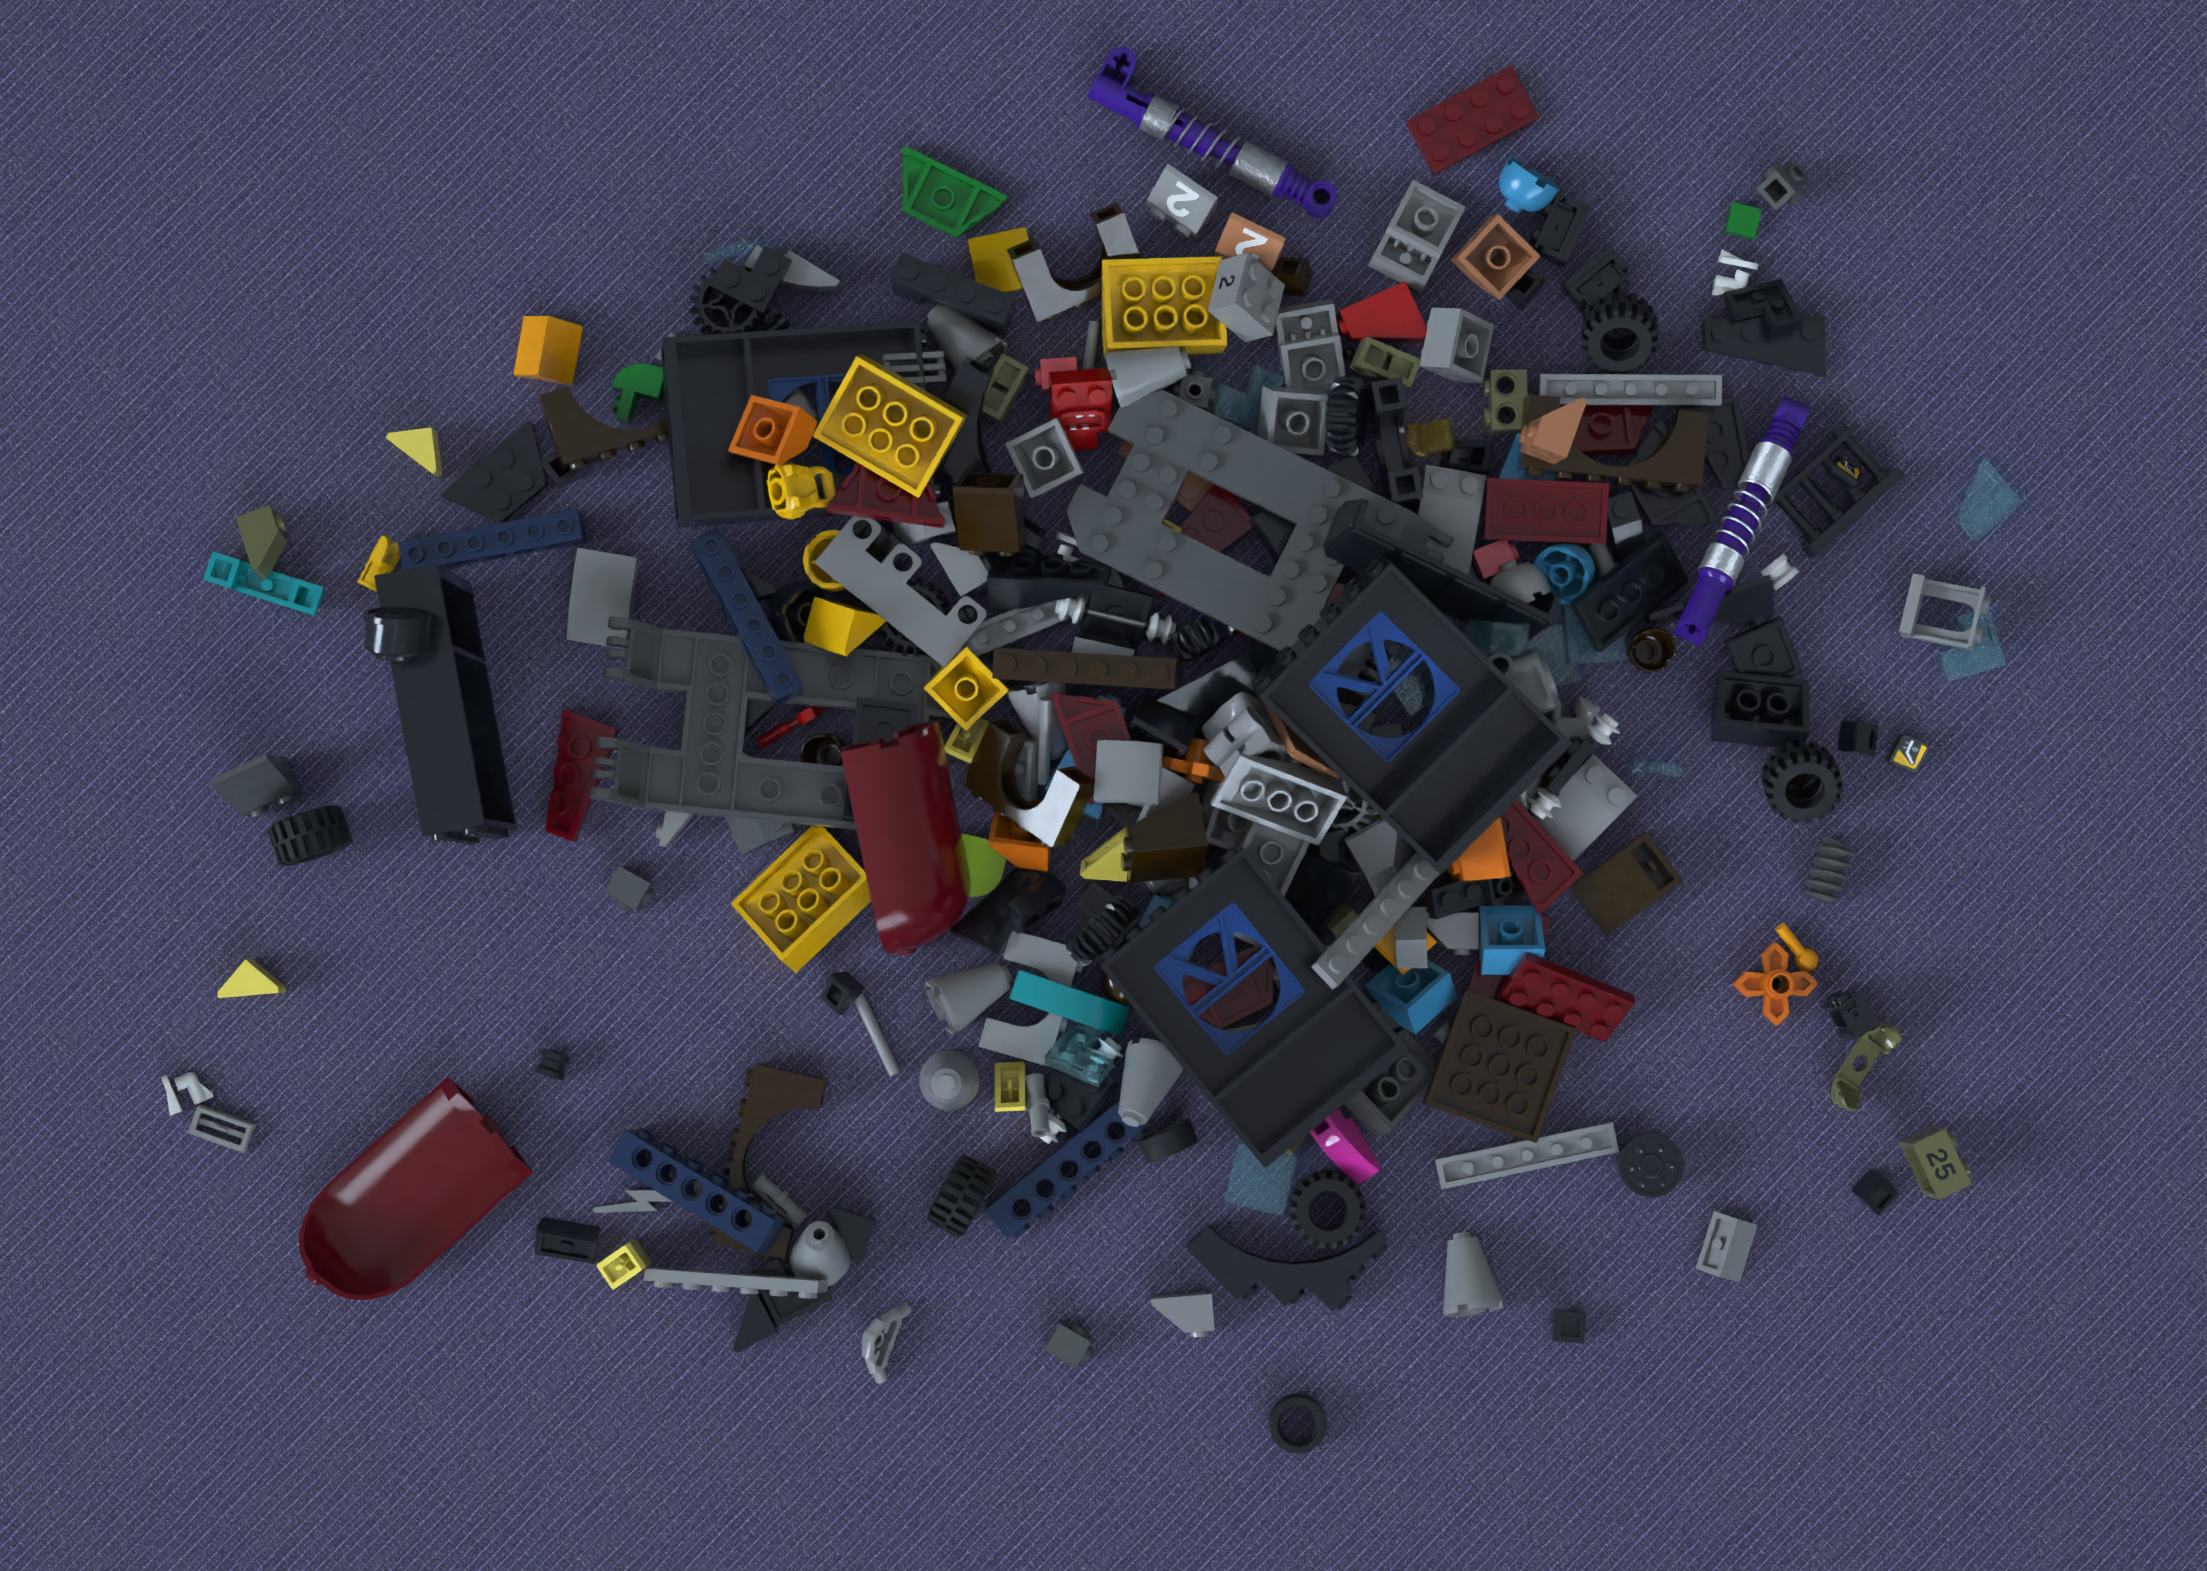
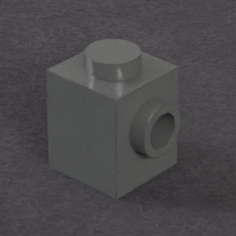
M618 866L604 891L616 899L614 901L616 906L627 912H630L631 908L640 910L641 906L647 907L655 893L651 890L654 883L624 866Z
M1060 1320L1047 1341L1044 1350L1076 1368L1079 1362L1086 1363L1093 1348L1089 1346L1091 1338L1087 1336L1089 1332L1087 1329L1074 1322L1069 1326Z

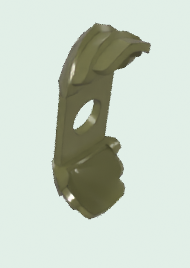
M1879 1022V1025L1860 1036L1832 1081L1831 1099L1838 1107L1849 1111L1858 1110L1860 1098L1863 1097V1092L1858 1088L1880 1053L1889 1055L1892 1048L1898 1047L1899 1043L1903 1040L1897 1028H1894L1891 1024ZM1863 1055L1865 1058L1864 1065L1859 1070H1854L1853 1062L1855 1058Z

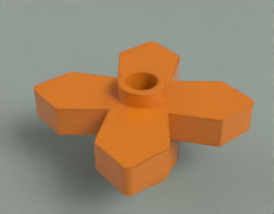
M1192 738L1182 760L1166 756L1162 757L1163 768L1185 776V779L1190 782L1202 784L1203 779L1222 783L1225 778L1221 769L1212 766L1213 762L1204 751L1208 741Z
M1772 942L1761 953L1763 973L1744 971L1733 982V986L1744 997L1763 995L1762 1015L1773 1025L1778 1026L1790 1014L1788 997L1790 995L1807 996L1818 985V982L1807 971L1788 972V953L1778 943ZM1774 978H1776L1779 982V985L1776 989H1773L1772 987V981Z

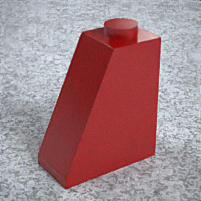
M1405 281L1341 309L1337 315L1339 318L1337 320L1338 331L1342 337L1347 336L1349 343H1359L1360 340L1367 336L1382 343H1424L1427 328Z

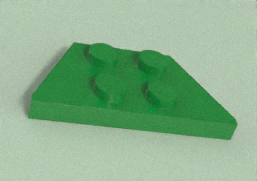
M904 146L902 149L903 213L930 227L958 239L1008 200L1007 195L909 147Z

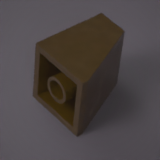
M964 472L953 486L960 551H969L971 555H984L987 551L998 552L1001 556L1016 555V552H1020L1025 545L1024 474Z
M1191 794L1130 825L1129 836L1124 837L1125 853H1121L1122 871H1127L1129 883L1194 878L1203 871L1208 842L1199 794Z

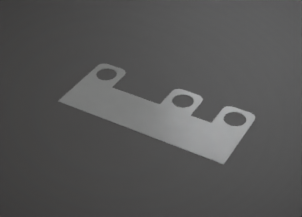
M853 516L814 563L945 668L986 618L985 609L970 597L964 596L947 616L906 584L920 567L921 558L906 545L898 544L884 561L880 563L865 550L879 535L881 526L874 519ZM859 520L868 521L872 526L871 535L866 539L857 538L853 533L855 522ZM898 553H907L911 556L913 564L908 571L901 572L894 567L893 559ZM964 605H971L977 610V619L972 624H965L958 617L959 609Z

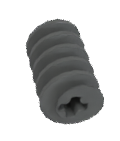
M1821 837V840L1827 846L1817 847V851L1823 857L1813 858V863L1819 868L1809 869V874L1815 880H1806L1804 884L1811 891H1802L1801 894L1828 904L1830 902H1840V899L1833 892L1844 890V887L1837 881L1838 879H1848V876L1841 870L1842 868H1852L1853 865L1845 859L1846 857H1856V853L1850 849V846L1842 842Z

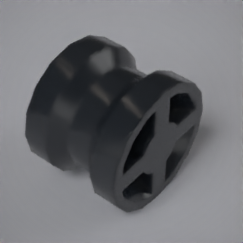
M975 593L968 596L979 604ZM959 600L953 602L954 606L957 604ZM971 605L962 606L958 612L960 621L965 624L975 622L978 616L977 610Z
M543 1048L541 1052L543 1058L541 1063L536 1066L535 1072L554 1079L564 1080L566 1076L564 1072L565 1066L570 1063L572 1057L555 1050Z

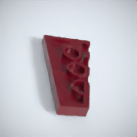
M1516 799L1499 816L1502 823L1507 857L1536 913L1541 914L1583 872Z

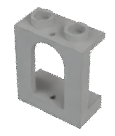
M1913 573L1899 633L1902 637L1973 651L1975 643L1981 644L1984 626H1980L1982 614H1988L1991 597L1987 596L1986 587L1975 589L1929 580L1924 575ZM1923 595L1965 603L1971 606L1975 611L1972 627L1964 632H1956L1917 624Z

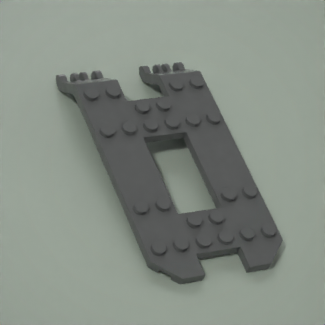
M1164 390L1150 393L1129 406L1119 407L1108 428V432L1133 444L1119 475L1107 497L1080 484L1066 510L1080 553L1278 651H1281L1287 645L1291 648L1299 640L1297 637L1298 633L1309 623L1313 626L1321 617L1319 612L1326 605L1345 565L1327 557L1323 547L1335 514L1345 501L1357 499L1369 501L1361 523L1441 562L1445 558L1444 555L1426 547L1429 538L1446 548L1451 547L1454 541L1453 537L1438 530L1414 512ZM1189 472L1296 524L1270 577L1163 525ZM1384 640L1383 642L1385 652L1390 655H1396L1400 646L1390 640ZM1370 642L1357 646L1345 657L1339 668V674L1359 678L1362 672L1369 676V678L1380 682L1378 672L1365 665L1366 662H1369L1376 666L1374 656L1371 655L1372 647ZM1351 690V691H1353L1354 693H1356V694H1358V695H1360V696H1362V697H1364V698H1366V699L1371 695V694H1367V693H1363V692Z
M609 617L608 627L612 630L622 629L630 631V640L609 636L606 639V645L626 648L629 651L607 649L605 650V657L610 660L621 659L627 661V670L605 666L602 677L610 680H620L650 690L687 693L681 750L651 748L618 738L596 737L595 747L597 749L618 751L617 760L606 757L594 758L593 765L614 768L616 772L593 770V779L615 781L614 790L592 787L590 799L609 801L645 810L857 830L855 820L843 818L847 786L844 766L742 756L748 699L770 702L772 700L737 636L663 629L631 618ZM780 641L804 686L802 694L784 703L856 710L857 697L916 704L918 705L916 724L929 722V718L954 720L924 689V686L942 667L931 656L919 655V657H914V654H907L904 657L902 653L855 648L845 657L808 643ZM950 777L953 788L954 777Z

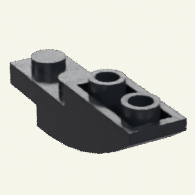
M1509 863L1511 874L1509 877L1462 881L1450 877L1442 880V884L1427 888L1425 896L1429 918L1437 920L1485 903L1496 904L1526 894Z

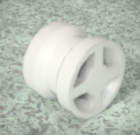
M1784 553L1760 572L1763 576L1770 575L1772 587L1775 591L1799 572L1796 567L1790 566L1787 562L1788 557Z

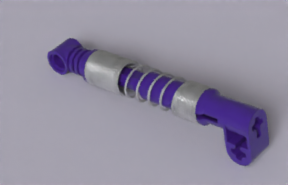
M1116 47L1110 51L1090 88L1088 99L1133 121L1135 126L1145 131V133L1148 132V134L1153 135V137L1156 136L1161 141L1167 138L1175 142L1174 147H1177L1179 144L1188 149V154L1194 152L1202 156V161L1208 159L1210 155L1217 158L1216 168L1222 162L1231 165L1229 175H1233L1238 180L1241 179L1246 184L1249 183L1254 188L1257 187V189L1268 193V195L1270 194V196L1275 198L1281 196L1284 198L1288 195L1287 200L1289 201L1294 198V203L1298 204L1301 202V207L1305 208L1312 217L1324 218L1332 212L1337 199V191L1330 182L1317 181L1315 179L1313 182H1310L1311 177L1307 176L1304 179L1303 173L1297 175V170L1294 169L1293 164L1283 160V158L1281 159L1275 156V154L1273 155L1248 141L1241 148V137L1236 138L1231 143L1227 141V130L1220 132L1214 129L1213 123L1206 125L1200 122L1199 116L1192 118L1186 115L1185 109L1179 111V105L1176 106L1171 101L1168 102V100L1163 99V97L1160 98V96L1153 93L1147 95L1129 86L1134 77L1137 63L1134 52L1126 47ZM1124 63L1126 66L1120 69L1119 80L1113 78L1116 66ZM1315 195H1323L1327 198L1328 203L1318 204L1313 197Z
M1783 396L1769 426V430L1766 432V436L1755 445L1749 462L1738 482L1740 490L1735 491L1734 496L1740 502L1739 504L1731 503L1728 505L1730 512L1728 516L1722 518L1724 525L1722 529L1715 531L1718 539L1716 542L1709 544L1710 546L1703 557L1697 573L1699 580L1673 635L1701 647L1721 605L1725 592L1731 590L1732 586L1735 585L1737 577H1739L1744 565L1743 558L1749 554L1748 545L1755 541L1754 532L1761 528L1760 519L1767 515L1766 506L1773 502L1793 458L1792 447L1812 407ZM1736 493H1743L1742 498H1739ZM1760 507H1764V514L1759 517L1757 513Z

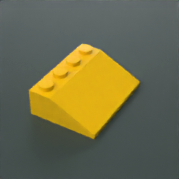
M1222 256L1102 260V337L1104 357L1105 353L1110 351L1179 346L1180 352L1186 350L1188 355L1223 354L1227 346L1226 326L1208 311Z
M860 354L854 359L816 428L813 437L919 498L968 415L864 354Z
M811 826L730 904L775 955L797 973L871 902L865 869L825 827Z

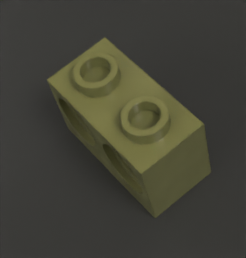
M1367 336L1360 340L1349 369L1378 381L1402 377L1405 391L1412 387L1421 359Z
M1003 353L993 369L994 373L986 391L982 416L1000 426L1030 375L1029 367Z
M1527 369L1490 370L1487 378H1483L1482 384L1483 396H1488V408H1484L1483 411L1484 426H1489V434L1521 433L1524 398L1528 396ZM1500 380L1508 381L1512 386V392L1509 394L1501 393L1497 388V382ZM1508 410L1513 416L1512 423H1502L1498 418V411Z

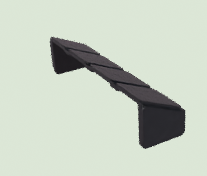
M1365 499L1345 501L1342 507L1338 508L1323 544L1327 557L1364 574L1363 568L1374 557L1379 559L1383 555L1441 612L1466 624L1473 623L1477 625L1476 628L1514 647L1526 643L1552 624L1559 607V594L1555 592L1542 595V593L1534 594L1535 600L1531 601L1529 605L1361 523L1369 501Z
M1262 644L1156 701L1198 724L1193 738L1203 739L1205 736L1201 730L1202 726L1215 714L1220 706L1229 701L1234 695L1245 692L1261 700L1252 688L1255 684L1253 680L1265 667L1270 669L1277 662L1275 657L1280 651Z

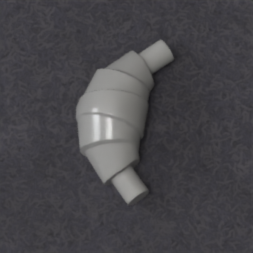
M903 1303L896 1309L889 1310L878 1318H874L862 1334V1356L865 1359L869 1373L874 1376L875 1382L878 1384L884 1383L887 1380L884 1368L888 1364L890 1352L893 1349L897 1333L902 1326L901 1320L911 1313V1308L906 1303Z

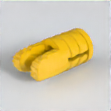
M385 535L380 536L357 583L377 592L374 576L394 571L401 556L398 542L392 543L389 537Z

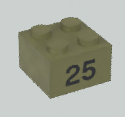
M1930 1125L1898 1140L1925 1196L1940 1200L1972 1185L1968 1177L1972 1175L1971 1170L1964 1159L1960 1160L1955 1150L1958 1148V1143L1951 1131L1947 1132L1945 1128Z

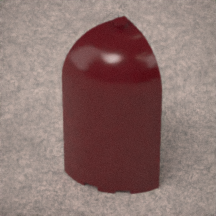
M939 720L909 725L905 729L894 733V740L884 743L883 738L844 746L841 750L873 912L882 945L888 955L898 953V955H909L915 953L917 947L942 936L959 920L970 895V873Z
M449 1076L329 1182L312 1202L300 1229L299 1251L308 1270L305 1274L314 1285L319 1286L321 1284L334 1294L353 1300L375 1299L396 1292L421 1274L533 1173L518 1149L514 1145L509 1147L501 1137L502 1129L488 1114L484 1117L472 1104L474 1099Z

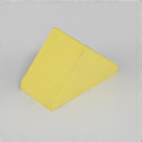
M432 427L391 432L385 437L438 478L442 475L438 434Z
M979 718L966 731L957 723L944 747L945 753L971 765L989 721Z
M1127 826L1083 859L1081 861L1080 875L1084 879L1127 882V871H1122L1121 853H1125L1124 837L1129 836L1130 829Z
M245 959L217 993L218 998L283 993L286 992V989L280 981L254 959Z
M1025 1061L995 1063V1112L1026 1110Z
M634 1238L596 1266L612 1290H614L652 1262Z

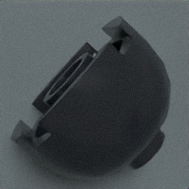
M792 582L782 586L775 592L769 604L768 616L771 626L778 635L792 642L805 643L803 637L814 597L826 599L821 588L805 582Z

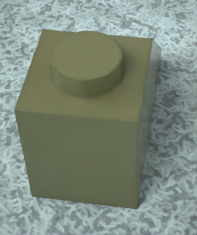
M271 505L236 517L252 571L261 580L269 577L288 542L285 530H288L286 519L282 513H277Z

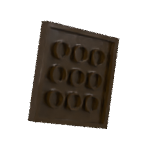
M1462 989L1422 1103L1537 1143L1577 1029Z

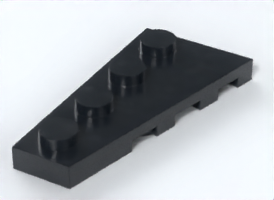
M1824 316L1802 317V329L1773 335L1765 318H1746L1734 321L1733 318L1704 319L1703 351L1738 359L1753 360L1760 364L1775 365L1787 368V370L1813 374V376L1824 378L1826 376Z

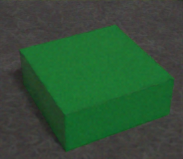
M1733 202L1730 206L1724 233L1754 240L1762 209Z

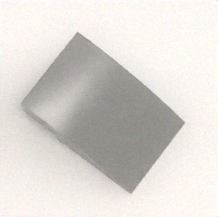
M1412 180L1368 267L1399 283L1405 281L1409 288L1422 293L1466 207Z
M1327 299L1279 308L1275 331L1285 387L1321 390L1328 394L1330 392V385L1335 377L1345 376L1341 340L1338 333L1333 301Z
M577 548L569 602L567 640L612 647L606 645V639L609 636L629 638L630 631L622 629L612 630L608 627V620L611 616L632 619L637 592L635 587L640 560L637 557ZM613 647V648H619V649H625V650H627L626 648H622V647Z

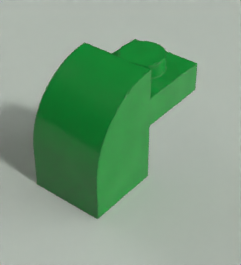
M638 363L625 367L617 374L612 387L616 391L622 392V395L616 397L613 413L617 414L616 419L620 423L632 425L639 397L659 402L663 401L665 392L662 367Z

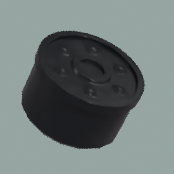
M378 607L367 609L363 612V619L365 620V649L371 654H375L376 658L387 661H410L418 659L419 655L429 651L430 622L432 621V613L430 611L411 607Z
M1657 1133L1636 1134L1627 1139L1620 1147L1616 1159L1617 1172L1623 1183L1630 1190L1644 1197H1660L1672 1191L1679 1183L1684 1169L1683 1157L1677 1145L1669 1138Z

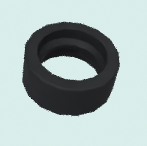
M1184 1119L1144 1136L1138 1140V1144L1146 1163H1153L1196 1144L1199 1140L1190 1119Z
M1298 1393L1286 1395L1277 1401L1270 1411L1268 1424L1271 1436L1276 1444L1288 1453L1303 1454L1311 1452L1320 1445L1326 1435L1327 1421L1325 1413L1318 1402L1308 1395ZM1293 1406H1303L1309 1409L1314 1415L1316 1422L1312 1435L1306 1440L1299 1442L1286 1438L1280 1429L1282 1414Z

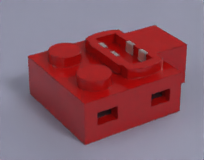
M1108 368L1049 372V421L1057 417L1059 418L1074 451L1097 449V433L1108 432V428L1112 423V378Z

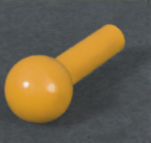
M1785 923L1779 924L1775 931L1795 955V966L1800 971H1813L1819 962L1816 952L1812 949L1804 948Z

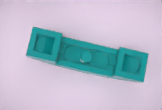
M212 551L203 578L205 581L313 616L317 614L325 591V587L271 571L267 579L261 580L252 571L250 563Z
M1021 970L1017 973L1009 999L1119 1036L1122 1035L1131 1008Z

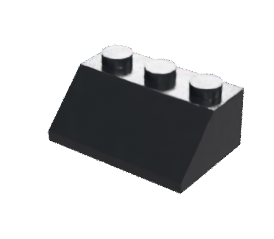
M1725 671L1718 672L1711 712V741L1786 748L1787 742L1792 741L1793 745H1796L1799 740H1806L1809 734V680Z

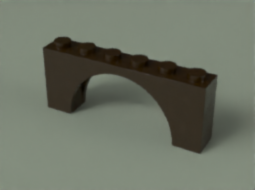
M569 386L539 396L538 402L562 469L570 467L571 471L579 470L588 466L587 461L596 458L603 462L617 457L616 452L628 449L629 453L641 450L646 447L645 443L656 440L658 444L669 441L667 417L646 428L623 430L600 423L587 414L575 400Z
M1533 394L1526 396L1523 402L1521 431L1525 425L1529 426L1531 421L1560 408V397ZM1683 410L1672 413L1667 433L1659 447L1648 458L1635 465L1618 467L1598 463L1583 454L1573 442L1567 458L1552 464L1520 452L1522 443H1520L1517 470L1526 471V476L1544 477V473L1556 474L1555 479L1574 480V476L1585 477V482L1603 483L1604 479L1615 480V485L1626 487H1631L1633 482L1645 483L1644 488L1661 490L1663 485L1674 486L1675 492L1691 493L1692 488L1702 486L1709 413Z
M1007 647L994 648L992 678L1175 690L1183 686L1184 658L1091 654Z
M759 1063L754 1064V1069H748L744 1085L749 1087L747 1099H741L738 1109V1116L742 1117L740 1129H734L731 1145L736 1146L733 1158L728 1157L724 1175L729 1176L728 1186L735 1190L742 1188L751 1193L746 1178L745 1164L749 1145L756 1132L769 1119L785 1111L794 1109L820 1110L828 1079ZM723 1195L718 1202L722 1206V1211L727 1206L726 1198ZM746 1211L743 1216L744 1223L747 1226L752 1222V1216L749 1211ZM783 1223L769 1251L760 1254L785 1259L788 1256L794 1228ZM714 1226L711 1227L710 1234L715 1235L714 1243L755 1252Z

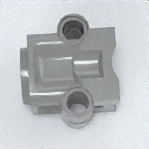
M1495 647L1488 648L1483 652L1491 662L1497 657H1502L1503 663L1498 669L1543 714L1556 709L1554 700L1559 699L1552 674L1542 653L1537 655L1530 648L1509 656L1501 649Z
M1240 692L1234 695L1229 701L1220 706L1215 714L1202 726V733L1208 741L1204 751L1208 758L1220 767L1225 777L1239 753L1295 765L1302 763L1291 757L1286 751L1263 702L1248 693Z

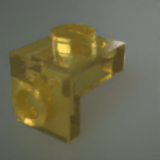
M1445 418L1420 425L1416 422L1408 423L1409 432L1406 433V442L1409 449L1415 454L1424 457L1455 449L1450 419Z

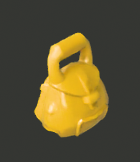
M791 461L785 462L782 465H775V467L771 468L768 473V480H766L772 509L780 517L786 519L800 518L809 509L827 507L830 500L836 495L832 472L821 466L808 468L796 465ZM817 474L821 476L825 499L818 498V489L815 481V475Z

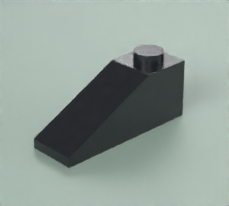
M1632 491L1608 498L1607 536L1618 564L1646 542Z

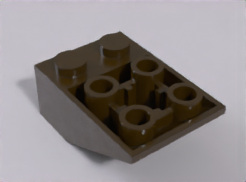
M1644 832L1625 844L1569 887V889L1607 936L1681 883L1683 879L1647 832Z

